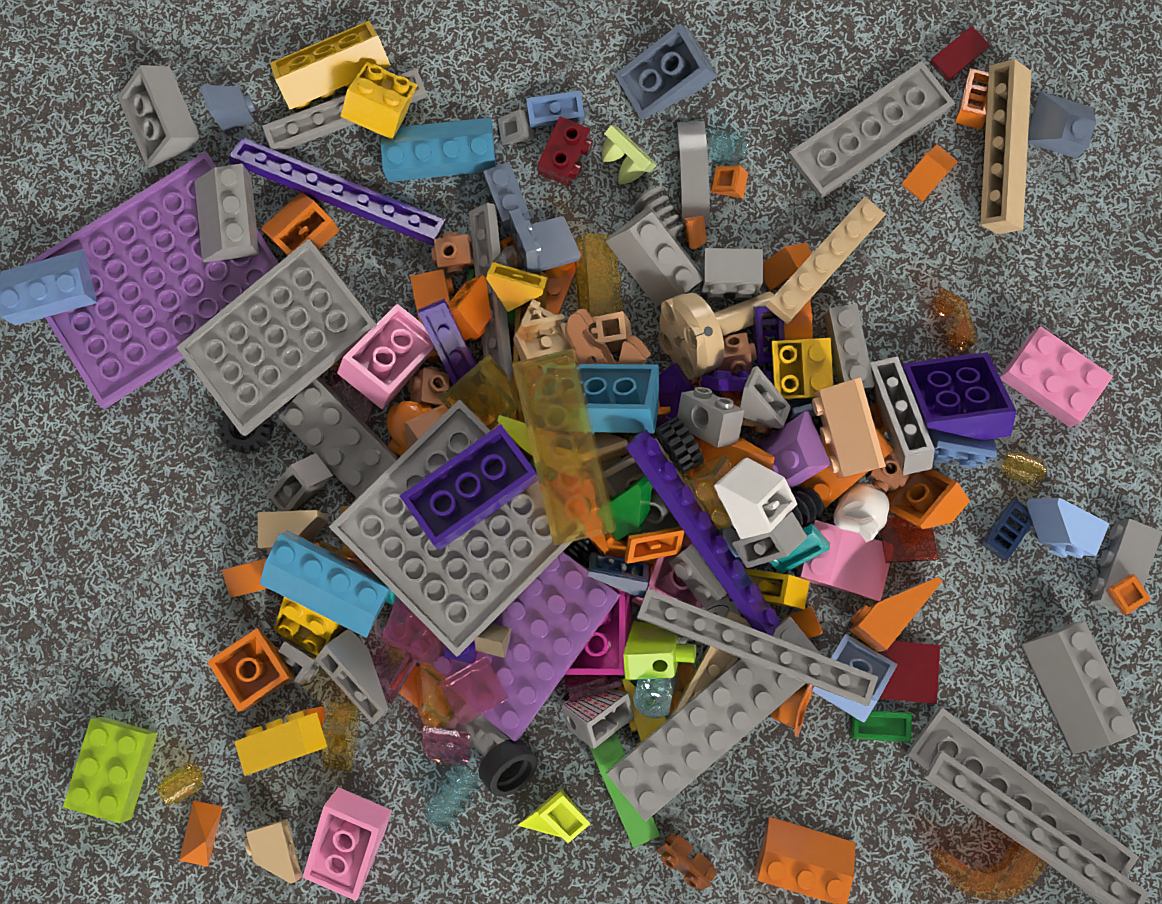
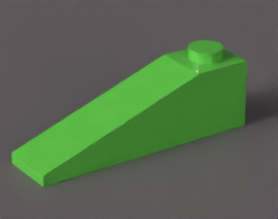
M615 732L596 748L590 747L634 848L659 837L660 833L653 817L645 822L605 773L626 755Z

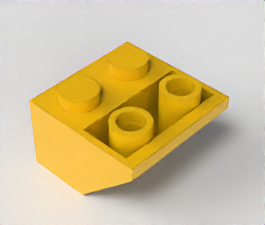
M366 62L347 89L340 117L393 140L402 125L418 85L405 77L388 72L378 65Z
M831 338L771 341L774 387L785 400L814 399L815 392L833 386Z
M284 597L273 631L317 656L326 644L336 638L342 625Z

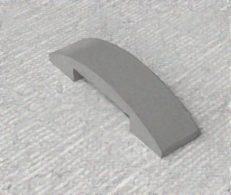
M705 121L677 122L681 223L683 224L684 218L701 215L704 217L705 228H709V169Z

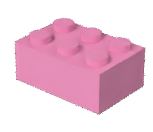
M1041 326L1029 334L1000 376L1002 381L1068 427L1082 422L1113 377Z

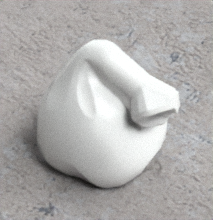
M864 482L853 484L840 496L833 516L834 523L840 529L859 533L866 542L874 539L878 531L887 523L889 511L888 498L885 493L877 490L872 484Z

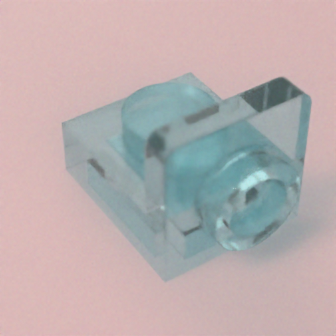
M713 129L707 148L708 159L737 165L739 157L745 159L749 142L744 141L746 132L741 131L740 135L737 136Z

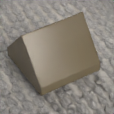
M491 623L474 640L476 651L505 658L512 628Z

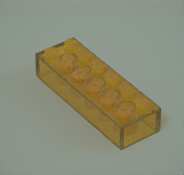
M568 349L513 362L512 367L553 546L615 532L617 530L576 351Z

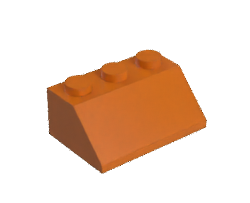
M769 816L753 875L760 882L832 904H847L854 878L856 843Z

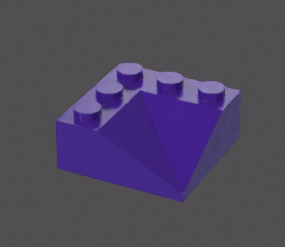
M988 352L904 363L902 365L926 427L979 440L1009 437L1012 435L1016 409Z

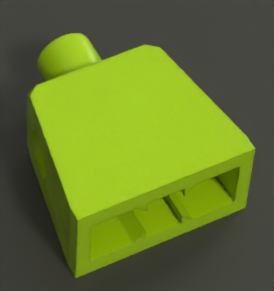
M633 621L623 654L625 679L672 678L676 674L678 662L695 663L696 645L680 644V635L650 623Z

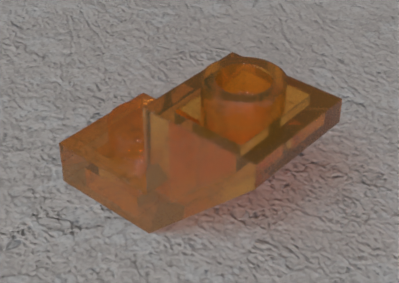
M941 287L934 294L930 304L935 306L934 309L937 313L946 317L950 315L954 317L943 336L949 339L948 343L951 346L960 350L964 348L968 350L975 345L978 338L967 301Z

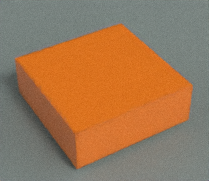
M1135 574L1128 575L1106 589L1122 615L1129 614L1151 600Z

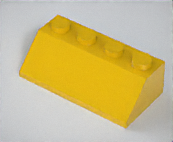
M370 21L270 63L275 80L289 109L304 108L313 99L318 97L327 98L333 95L337 89L344 86L349 87L366 62L378 65L384 70L391 66L381 41Z

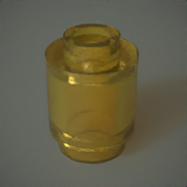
M1008 450L1004 456L1000 472L1006 473L1008 478L1034 486L1036 482L1041 483L1043 481L1047 467L1043 466L1044 460L1018 450L1015 452Z
M185 763L164 777L161 783L157 785V791L167 805L178 804L203 788L202 781L205 777L202 770L196 764L192 766L190 763Z

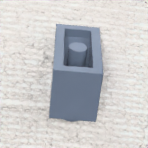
M203 85L200 87L209 113L224 133L255 121L251 113L256 111L250 95L245 96L239 87Z

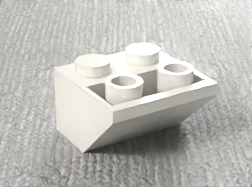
M749 458L742 459L714 485L718 497L722 501L740 539L771 532L797 505L785 477Z

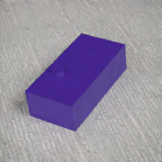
M500 424L400 495V498L432 544L438 550H441L539 481V477Z

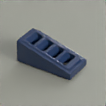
M1012 498L980 541V544L1002 561L1008 560L1033 523L1028 508L1017 499ZM1014 508L1025 515L1027 519L1022 521L1012 513ZM1008 517L1020 526L1018 530L1006 522ZM1004 527L1014 535L1013 538L1002 532L1001 528ZM999 536L1008 543L1007 546H1003L995 540V537Z
M595 552L590 553L589 577L636 597L644 598L649 581V563L639 561L627 564L624 560L625 558Z

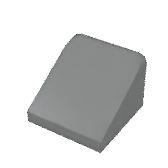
M519 109L497 119L502 145L534 139L528 113Z

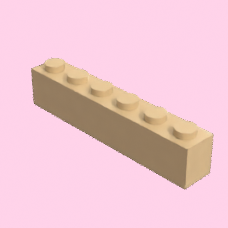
M1016 59L989 66L980 225L996 234L1023 230L1031 70Z

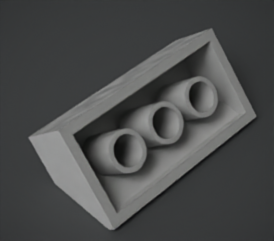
M1086 621L1069 623L1021 644L1072 754L1112 745L1138 733Z

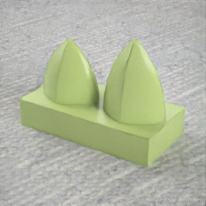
M611 125L604 133L607 139L602 148L603 162L615 161L623 155H627L619 170L618 183L620 185L633 182L645 172L650 173L658 165L618 127Z

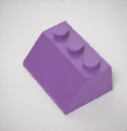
M809 411L803 412L782 428H779L755 444L756 447L775 457L772 471L785 477L790 490L831 465Z

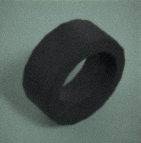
M512 739L505 740L491 749L483 758L478 769L479 778L494 796H508L520 790L530 781L536 772L538 762L536 756L521 739H518V741H513Z

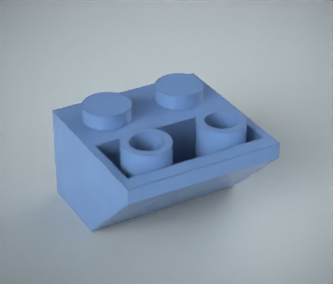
M927 427L935 449L933 462L948 463L949 460L959 461V466L977 468V465H983L985 462L996 458L997 450L994 439L979 440Z

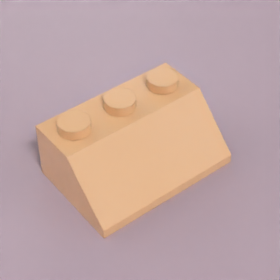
M861 377L815 392L812 405L816 416L820 415L823 427H820V434L825 445L828 444L831 456H828V459L831 463L829 466L831 472L836 473L837 478H842L886 467Z

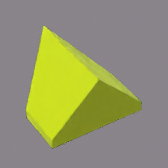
M560 788L517 826L558 836L569 843L588 827L590 822L565 791Z

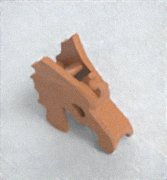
M581 308L570 315L565 325V332L575 355L573 364H645L646 359L651 355V352L639 338L630 335L627 341L623 342L619 361L616 362L607 345L596 341L590 333L589 325L594 322L590 313L586 309Z

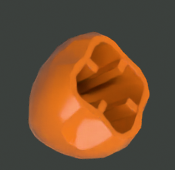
M403 401L393 405L388 410L387 429L392 437L388 447L397 456L401 457L408 450L404 422L434 409L433 406L413 401Z

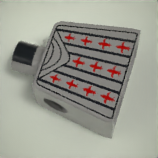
M595 684L588 685L576 695L573 693L565 694L561 702L568 729L593 749L635 718L628 693Z

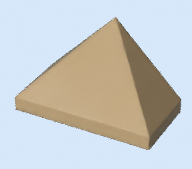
M594 432L577 451L584 454L579 470L629 454L630 452L626 448L629 442L607 432Z

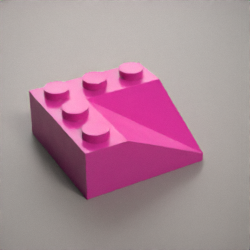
M612 587L621 596L565 675H625L623 654L632 626L633 595Z

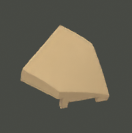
M534 299L531 300L513 338L523 365L573 354L565 332V324L562 323L565 315H555L539 307L541 303Z

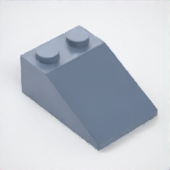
M682 24L677 25L615 73L628 99L642 120L696 93L718 77L692 31Z

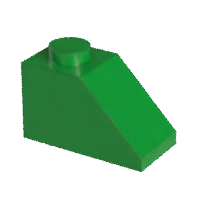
M643 475L607 500L596 512L617 541L626 535H637L644 528L642 523L650 515L652 484L646 475Z

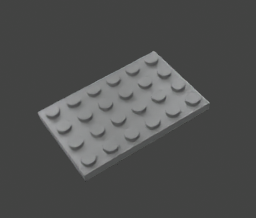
M308 239L178 345L177 349L238 431L246 436L347 354L372 328L378 325L315 244Z

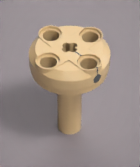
M766 292L717 312H713L707 302L695 293L681 294L667 299L661 303L660 346L664 353L669 355L673 363H677L689 380L711 373L714 369L720 367L723 362V337L752 326L754 306L766 305L774 294ZM774 313L761 314L762 320L775 316Z

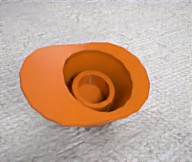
M807 683L771 713L774 720L794 728L795 737L799 736L805 710L813 694L812 689L814 686Z

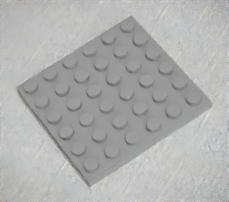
M460 400L329 526L456 657L587 528L539 480L443 549L438 550L432 544L400 498V495L491 432Z

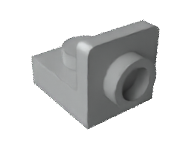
M284 641L278 651L285 655L283 660L295 668L302 666L294 683L297 685L305 684L306 681L310 683L319 670V667L316 666L318 663L315 660L316 656L292 641Z

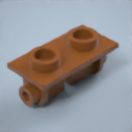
M671 832L664 840L666 843L655 850L661 855V861L669 868H676L682 873L684 881L692 888L703 890L712 885L710 881L718 873L714 869L715 865L700 852H697L693 859H690L688 855L694 847L682 838L681 835H675Z

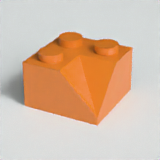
M256 628L207 661L238 712L250 709L296 678L289 664L283 660L284 656L278 652L279 650L259 628Z

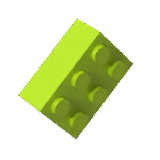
M105 717L91 718L63 808L116 823L132 819L158 732Z

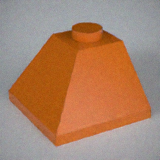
M933 469L910 474L903 487L898 486L897 489L889 491L886 495L889 501V511L921 529L952 523L970 502L957 481Z

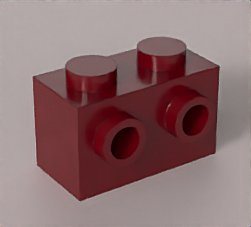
M560 116L537 164L538 174L568 187L572 179L577 180L582 169V164H579L583 155L588 156L593 145V140L590 139V128Z

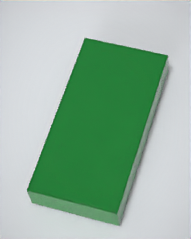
M872 710L864 723L851 715V739L911 743L912 713Z

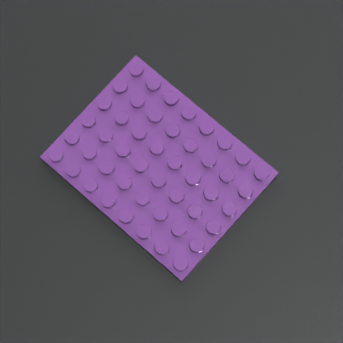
M207 152L199 155L25 264L81 249L85 250L97 303L48 316L45 319L97 403L103 409L108 408L185 359L177 349V346L279 264V261L258 229L259 255L205 263L202 261L195 180L214 167H217Z

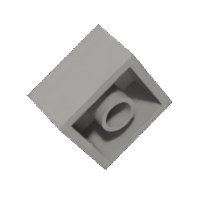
M705 248L700 266V271L704 278L700 282V297H707L709 301H722L724 297H735V300L739 302L756 297L763 283V249Z

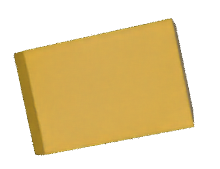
M492 262L486 277L508 312L541 296L548 279L544 276Z

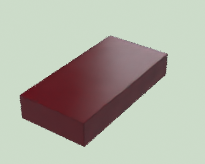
M971 26L932 57L929 63L948 82L990 47V44Z

